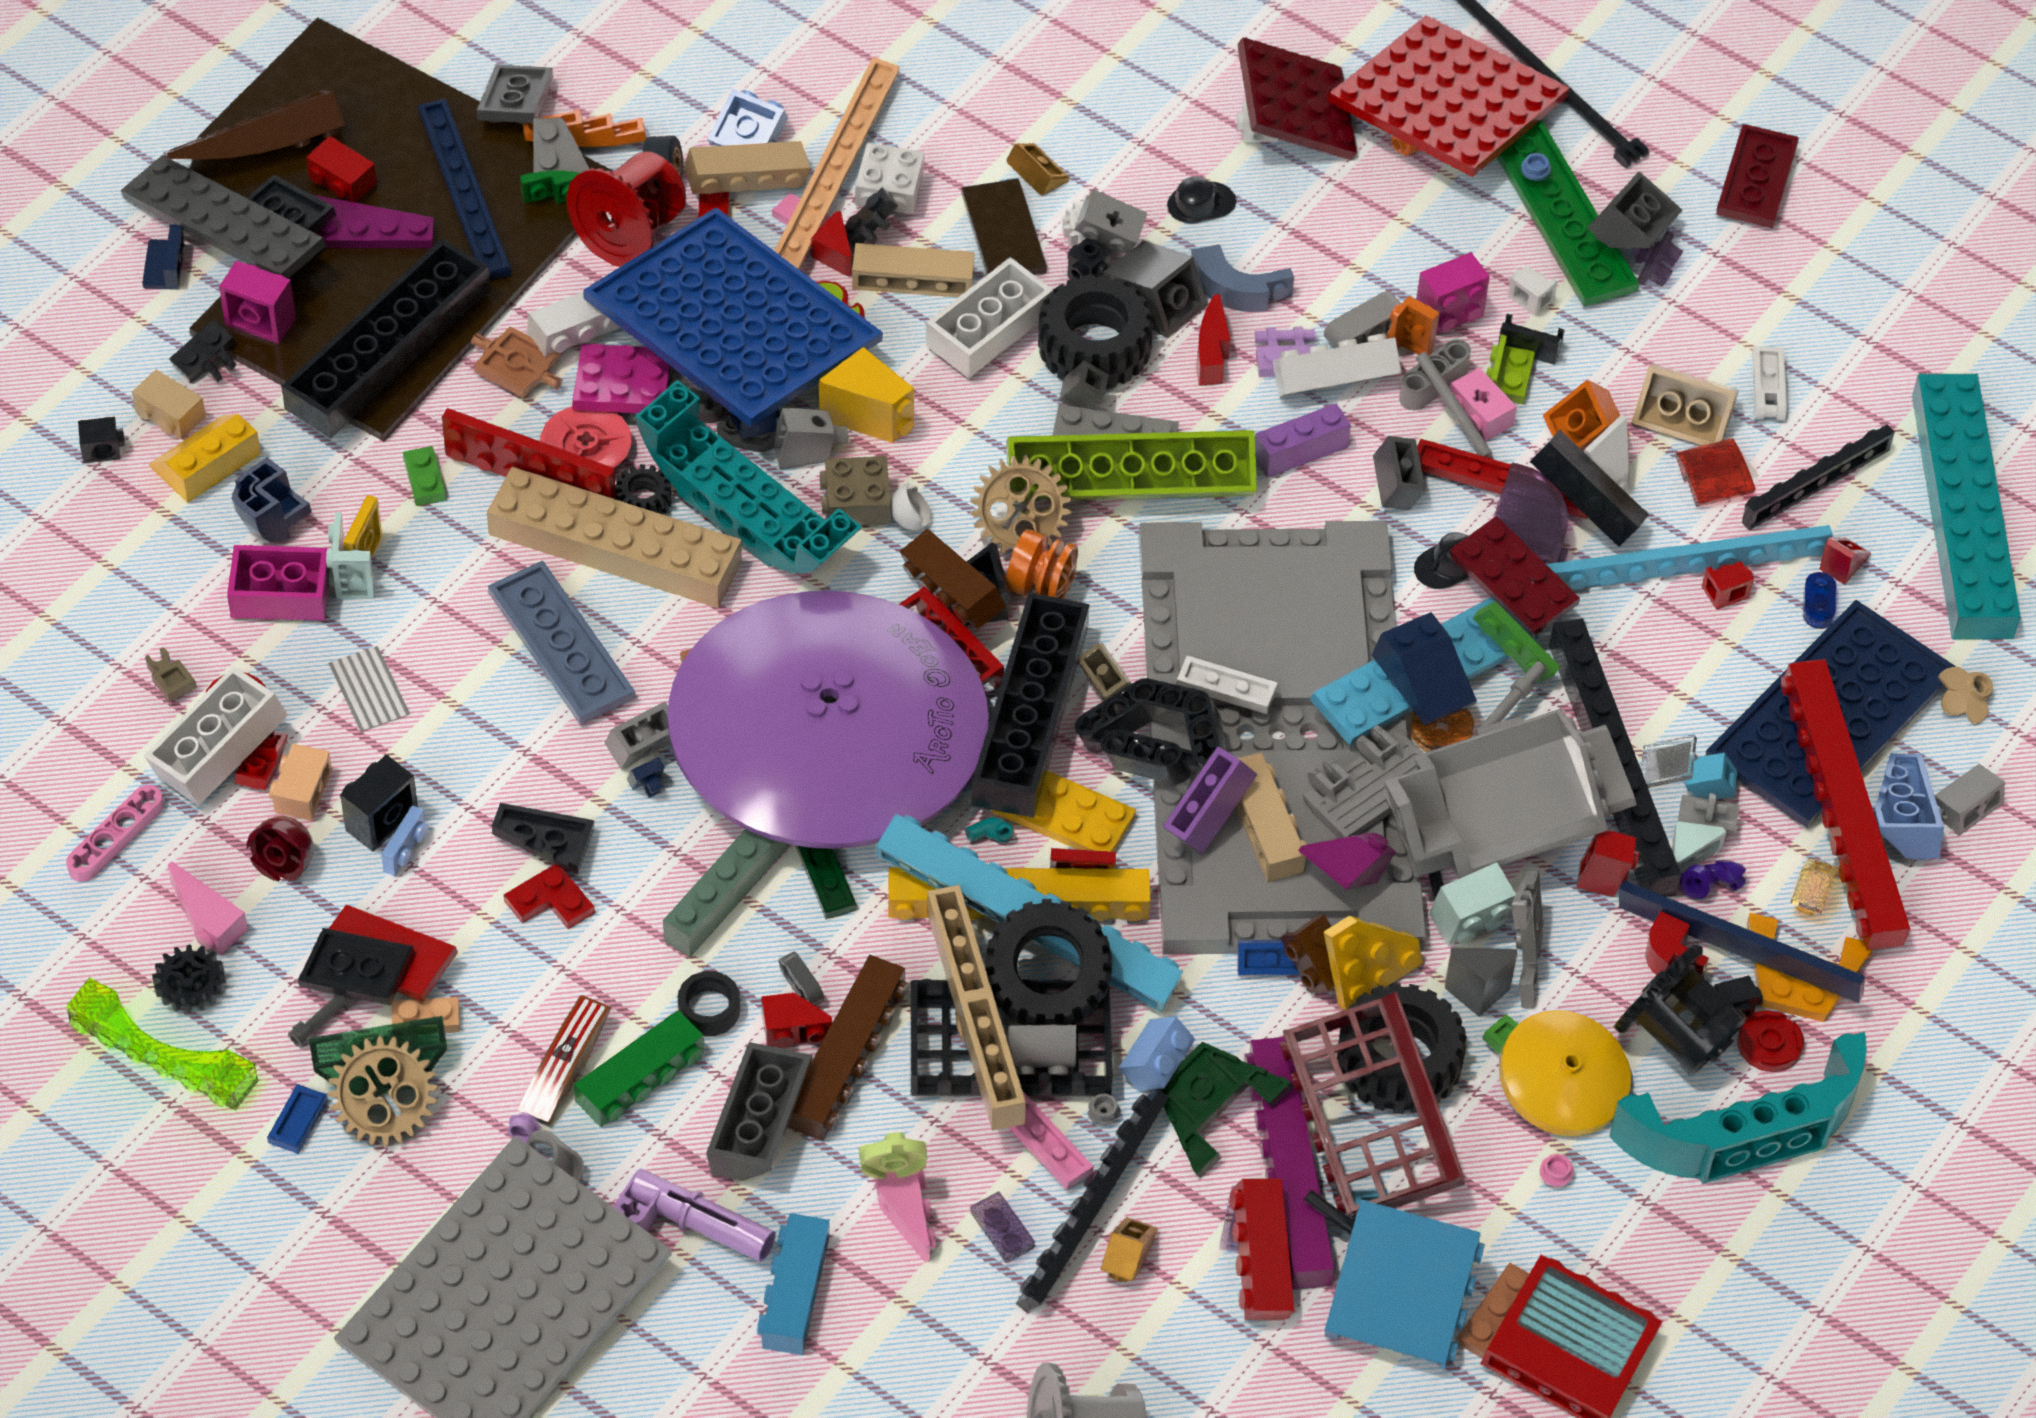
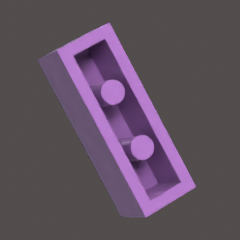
M1335 403L1255 434L1256 461L1268 478L1348 448L1351 424L1338 404Z
M1218 746L1163 827L1203 855L1258 774L1241 760Z

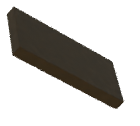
M1019 178L961 187V196L986 275L1010 257L1033 275L1046 273L1047 265Z

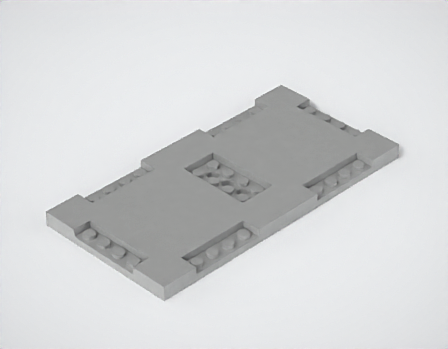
M1387 520L1325 521L1324 529L1202 530V522L1140 523L1139 552L1147 678L1177 684V678L1186 656H1191L1277 682V690L1267 714L1210 697L1221 717L1228 753L1236 758H1241L1262 752L1266 763L1272 764L1276 778L1275 784L1278 789L1281 788L1284 791L1287 802L1286 809L1288 814H1293L1296 819L1297 834L1300 840H1304L1306 844L1338 838L1312 813V808L1303 800V795L1313 788L1324 797L1310 783L1307 773L1315 768L1334 784L1335 782L1323 769L1322 763L1328 758L1335 760L1342 768L1360 756H1363L1371 765L1372 763L1358 750L1356 742L1349 746L1311 702L1310 698L1313 692L1373 661L1372 653L1381 633L1395 627ZM1405 716L1384 726L1383 730L1387 731L1391 736L1400 730L1407 737ZM1156 721L1149 723L1150 737L1174 742L1183 749L1191 750L1186 728ZM1247 731L1252 733L1254 737L1246 740L1240 738L1237 734ZM1273 731H1280L1286 736L1282 739H1274L1269 734ZM1313 731L1317 734V737L1307 739L1301 733ZM1371 734L1366 736V738H1368L1369 741H1371L1375 746H1377L1381 751H1383V749L1378 745V743L1375 742V740H1373ZM1192 773L1188 780L1180 784H1171L1153 779L1163 955L1237 954V940H1281L1280 937L1283 934L1295 932L1320 914H1325L1331 926L1348 916H1353L1364 922H1374L1399 932H1409L1419 939L1420 949L1424 951L1426 934L1421 882H1419V878L1414 877L1407 850L1404 849L1396 828L1393 812L1361 833L1373 832L1382 835L1387 839L1388 845L1396 851L1378 883L1345 890L1309 859L1305 860L1304 873L1267 882L1236 808H1234L1202 855L1163 827L1198 774Z

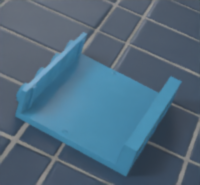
M1361 1200L1325 1326V1337L1338 1340L1339 1336L1438 1363L1440 1364V1369L1445 1370L1447 1361L1454 1363L1459 1343L1453 1341L1456 1328L1463 1329L1468 1310L1462 1308L1465 1295L1471 1297L1477 1277L1471 1275L1474 1262L1480 1264L1484 1253L1485 1244L1480 1243L1481 1232Z

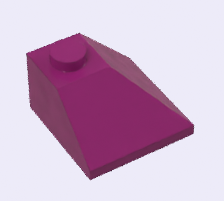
M1373 832L1302 845L1298 850L1345 890L1378 883L1396 853L1388 845L1386 838Z

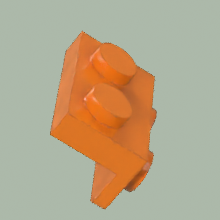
M1408 296L1401 305L1397 304L1391 311L1389 317L1392 321L1391 328L1386 335V339L1395 337L1397 349L1402 346L1417 355L1426 352L1429 356L1433 353L1440 312Z

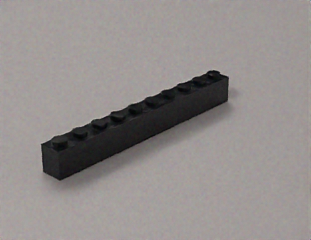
M1584 619L1554 623L1549 648L1554 660L1561 666L1558 672L1578 725L1582 732L1602 725L1607 726L1635 797L1637 806L1612 813L1619 833L1636 837L1635 851L1639 852V858L1634 873L1640 887L1665 897L1676 896L1681 872Z

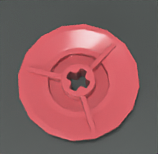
M572 406L557 412L549 419L540 435L541 442L613 468L618 467L627 458L632 446L630 428L623 417L615 412L572 410Z

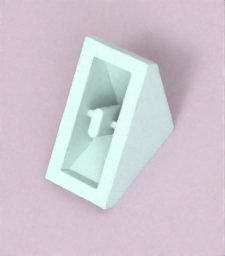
M1681 821L1676 822L1672 839V851L1681 875L1689 866L1699 865L1722 850L1727 832L1723 827Z

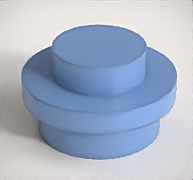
M1539 153L1528 155L1521 165L1522 174L1533 181L1546 179L1551 170L1547 157Z

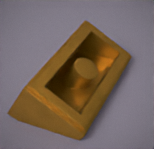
M1035 143L1014 144L1006 159V162L1039 195L1048 194L1067 183L1070 179Z

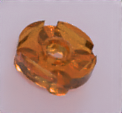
M1466 708L1425 726L1413 711L1410 734L1414 743L1421 750L1429 752L1469 739L1474 732V719ZM1438 723H1444L1448 725V730L1436 729L1435 727Z

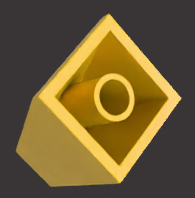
M862 347L819 379V410L829 412L833 425L847 426L849 430L893 443L899 437L906 436L914 427L915 388Z

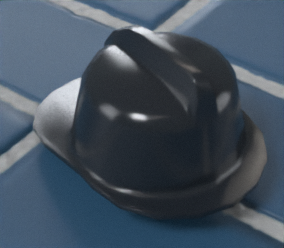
M1193 176L1184 179L1178 185L1177 190L1169 196L1167 208L1174 219L1184 223H1195L1228 215L1234 210L1237 201L1234 192L1226 185L1215 181H1208L1203 177Z
M1459 532L1448 533L1440 539L1437 545L1419 555L1414 563V574L1417 580L1424 586L1433 589H1444L1470 577L1449 556L1450 549L1469 535Z

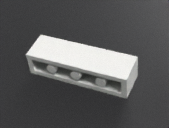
M583 291L529 312L527 321V335L534 340L545 357L554 351L557 353L563 352L567 348L582 342H588L592 338L620 328L615 322L583 299Z
M1384 333L1368 336V342L1357 344L1356 339L1338 342L1339 347L1328 349L1327 344L1309 347L1310 353L1300 355L1298 349L1280 352L1281 358L1272 361L1279 396H1285L1400 374L1402 371L1395 337L1386 339Z

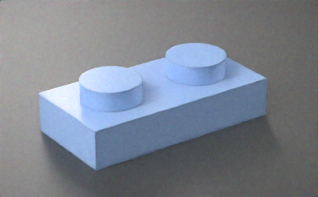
M411 806L381 853L383 872L395 877L402 866L405 867L409 863L412 849L417 842H421L427 833L428 826L425 824L423 809Z

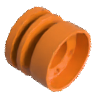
M1026 529L1018 539L1007 569L1006 582L1009 592L1027 597L1028 592L1031 593L1036 586V594L1064 599L1075 577L1078 546L1069 543L1064 548V542L1057 539L1050 549L1047 550L1048 537Z

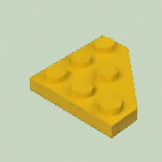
M1353 916L1346 917L1324 931L1338 1006L1343 1010H1347L1351 1004H1355L1356 998L1367 992L1368 995H1371L1372 988L1381 985L1385 988L1423 964L1419 939L1409 932H1399L1388 926L1374 922H1364Z

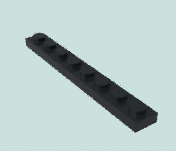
M1159 1089L1147 1096L1142 1094L1131 1107V1110L1134 1112L1130 1119L1125 1120L1117 1129L1116 1135L1118 1138L1114 1145H1110L1101 1155L1100 1161L1102 1164L1098 1171L1095 1170L1085 1181V1192L1070 1205L1068 1209L1070 1213L1069 1218L1054 1231L1052 1235L1054 1242L1051 1247L1045 1249L1036 1261L1038 1268L1035 1273L1028 1276L1020 1286L1019 1290L1022 1294L1015 1304L1025 1312L1042 1305L1169 1097Z

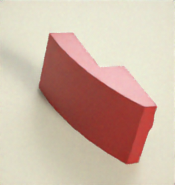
M273 731L241 763L235 773V784L266 791L282 757L288 734Z

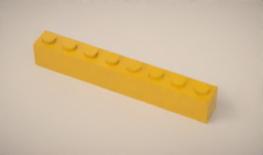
M888 867V918H898L901 920L928 918L927 891L936 890V888L897 867ZM1004 868L1007 871V875L1016 880L1019 878L1028 880L1036 887V891L1045 896L1053 894L1063 901L1070 902L1071 907L1075 909L1081 907L1094 920H1149V869ZM966 906L970 920L988 918Z

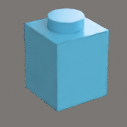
M1725 753L1689 759L1688 773H1685L1684 776L1685 786L1688 791H1691L1695 797L1708 799L1709 793L1716 794V800L1735 797L1737 770Z

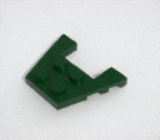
M1203 1041L1181 1061L1165 1088L1159 1089L1169 1097L1163 1107L1177 1133L1180 1144L1191 1163L1193 1171L1199 1178L1222 1158L1200 1133L1244 1090L1250 1086L1273 1108L1294 1087L1288 1079L1271 1074L1266 1069L1257 1065L1253 1066L1246 1063L1237 1056Z

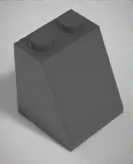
M1143 240L1103 272V275L1110 276L1111 280L1116 281L1118 278L1127 283L1126 286L1130 287L1132 285L1140 292V296L1143 295L1146 298L1149 308L1153 312V329L1166 338L1208 306L1193 256Z

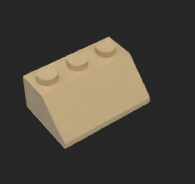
M1653 363L1648 367L1631 424L1719 450L1740 390Z

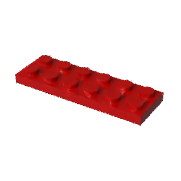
M447 408L442 415L445 455L453 460L463 461L477 466L483 471H490L504 477L507 476L511 467L616 500L615 468L450 408Z

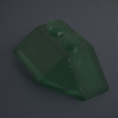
M435 1016L308 1038L313 1070L328 1082L330 1078H339L340 1074L333 1067L334 1065L345 1066L346 1063L341 1057L342 1054L352 1058L354 1056L352 1045L363 1050L365 1049L364 1039H368L372 1046H376L378 1036H382L385 1045H389L392 1037H396L398 1048L408 1041L410 1043L408 1053L410 1054L420 1049L421 1054L417 1060L420 1062L428 1059L430 1064L424 1070L425 1072H431L448 1049L443 1017ZM385 1059L380 1063L379 1072L382 1076L390 1077L396 1073L397 1063L395 1060ZM366 1066V1072L378 1088V1092L374 1095L388 1093L392 1088L391 1084L388 1086L383 1085L372 1067ZM358 1077L352 1081L351 1091L354 1095L361 1096L368 1091L369 1083L366 1078ZM403 1087L401 1090L412 1089V1087Z

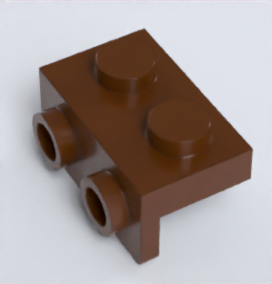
M1325 914L1315 916L1295 932L1285 933L1280 937L1284 944L1286 955L1294 962L1300 973L1301 982L1312 993L1329 991L1334 987L1324 931L1332 926Z

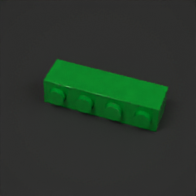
M679 1010L675 1011L574 1084L575 1102L600 1128L609 1121H616L627 1108L634 1103L644 1101L652 1090L661 1084L670 1082L677 1072L685 1066L695 1064L704 1053V1035Z

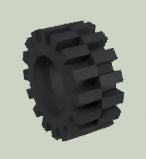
M640 464V469L636 470L634 465L630 467V473L624 470L621 472V477L618 476L616 480V500L662 514V512L666 514L669 511L668 506L671 507L672 503L671 483L660 469L656 472V466L650 465V468L646 469L645 464ZM639 489H649L655 492L654 495L648 498H638L632 495L633 492Z

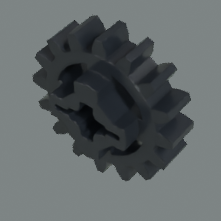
M187 944L186 951L183 952L178 947H174L173 956L164 953L162 955L164 964H155L156 973L152 974L156 997H161L164 1006L172 1003L175 1012L181 1006L186 1007L187 1013H191L193 1006H198L203 1011L205 1010L204 1002L208 1001L215 1004V994H223L224 992L222 984L226 983L223 962L222 960H217L214 951L206 955L205 946L201 945L197 951H193L191 944Z

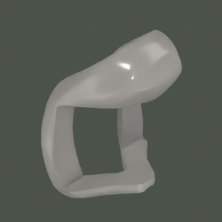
M537 1130L530 1135L526 1144L535 1149V1143L551 1146L554 1150V1157L551 1162L578 1182L582 1180L584 1176V1163L576 1151L564 1144L555 1134L549 1131Z

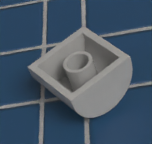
M1076 1025L1008 1026L1006 1030L1007 1043L1018 1075H1034L1035 1068H1048V1073L1051 1075L1068 1074V1067H1075Z

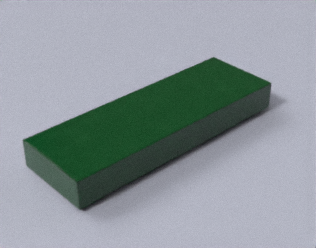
M795 845L825 920L856 911V902L834 850L831 848H810Z

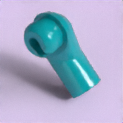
M995 817L987 818L964 828L969 842H974L983 837L999 842H1007L1014 834L1011 824Z

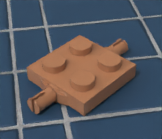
M509 326L501 336L493 340H489L479 333L473 336L471 344L484 350L483 355L474 364L475 373L523 399L536 385L542 382L555 390H558V387L562 385L563 379L549 372L559 361V353L554 351L545 357L539 350L538 345L528 335Z

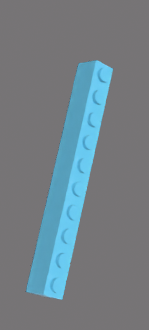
M895 814L876 845L877 857L936 889L960 885L966 906L997 923H1003L1010 911L1013 909L1018 911L1023 908V904L1030 901L1033 904L1042 903V899H1052V903H1061V899L1053 894L1045 896L1036 891V887L1028 880L1023 878L1016 880L1007 875V871L1002 866L994 862L987 864L978 859L979 856L973 850L964 846L960 849L949 843V838L938 831L931 833L921 828V823L908 815H905L903 818ZM1109 925L1102 927L1104 936L1108 938L1112 954L1110 985L1162 1013L1181 981L1183 971L1179 969L1180 966L1170 958L1162 957L1160 959L1151 954V950L1138 941H1133V943L1121 937L1122 934L1117 929ZM1042 936L1032 940L1037 945L1080 968L1079 955L1074 946L1067 940L1056 936Z

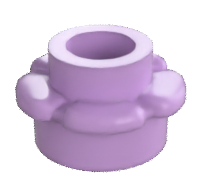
M529 1113L514 1114L509 1119L508 1134L512 1139L516 1135L527 1143L530 1135L534 1131L540 1130V1125L536 1118Z

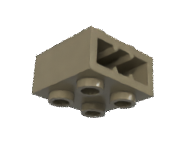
M887 456L825 459V471H819L820 490H826L827 496H821L822 514H828L829 517L840 508L860 525L891 524Z

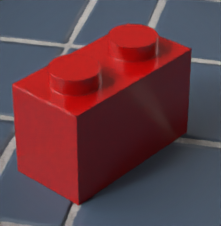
M331 136L306 157L308 175L311 180L316 184L325 186L337 197L344 198L349 202L356 203L377 184L375 163Z
M1611 830L1594 835L1580 860L1576 887L1614 898L1623 881L1628 880L1629 870L1636 868L1639 858V852L1635 851L1636 837Z

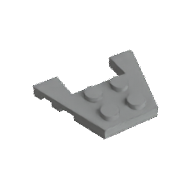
M1526 871L1521 884L1518 885V891L1512 902L1514 929H1520L1516 932V948L1522 949L1523 967L1519 982L1521 1008H1534L1536 998L1534 996L1533 984L1537 985L1538 981L1537 958H1540L1544 917L1540 872Z

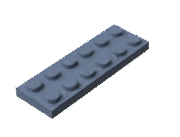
M543 560L488 585L489 595L580 725L636 698L634 688Z

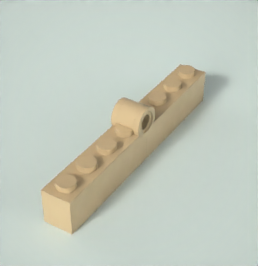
M960 885L927 891V914L956 1008L955 1018L961 1041L966 1042L991 1129L994 1131L1025 1124L1026 1102Z

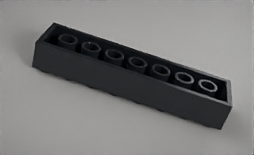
M442 238L281 386L284 409L331 439L490 291L488 266Z
M1028 592L973 776L971 806L1031 818L1035 817L1077 670V658L1081 655L1087 635L1090 604Z

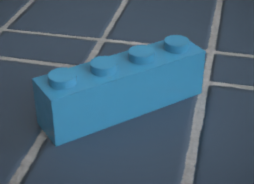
M789 1213L787 1226H780L778 1245L782 1246L780 1255L774 1254L771 1265V1275H775L773 1285L767 1284L764 1305H768L766 1315L760 1314L757 1324V1335H762V1349L803 1356L830 1239L829 1219Z

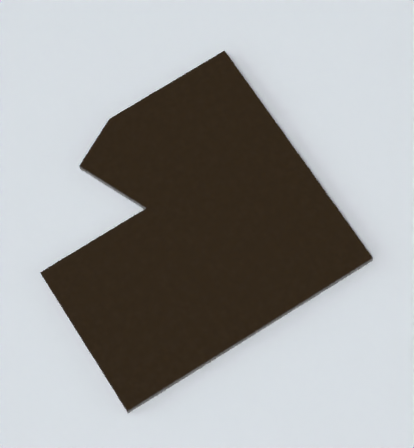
M317 17L197 139L208 138V134L220 129L235 128L234 125L245 119L255 117L259 119L261 118L260 113L322 90L333 91L345 125L339 127V133L331 137L375 163L377 184L356 203L434 218L433 246L443 238L472 256L418 113V105L446 99L511 268V276L491 280L490 291L348 422L385 442L474 346L471 344L473 336L476 333L483 336L569 244L577 233L568 214L567 202L557 204L554 197L551 196L542 200L524 203L521 196L520 175L534 173L533 141L525 139L523 124L505 121L492 123L478 120L477 108L480 101ZM321 134L312 137L311 144L300 148H295L293 144L264 153L234 158L192 159L190 166L191 170L245 198L271 176L276 175L313 196L317 195L347 201L344 198L337 197L325 186L316 184L308 175L306 157L327 139L323 138ZM583 155L589 169L602 168L605 171L611 170ZM323 248L289 278L291 280L296 319L279 344L226 326L221 296L189 328L190 336L194 337L211 320L215 319L236 341L226 353L233 360L282 386L431 248Z

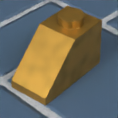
M1126 1217L1111 1233L1100 1270L1109 1273L1108 1276L1116 1281H1133L1140 1274L1157 1234L1158 1227Z

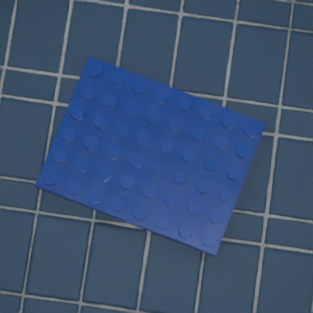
M717 208L712 209L583 290V299L749 427H752L819 383V379L862 347L869 350L883 340V332Z

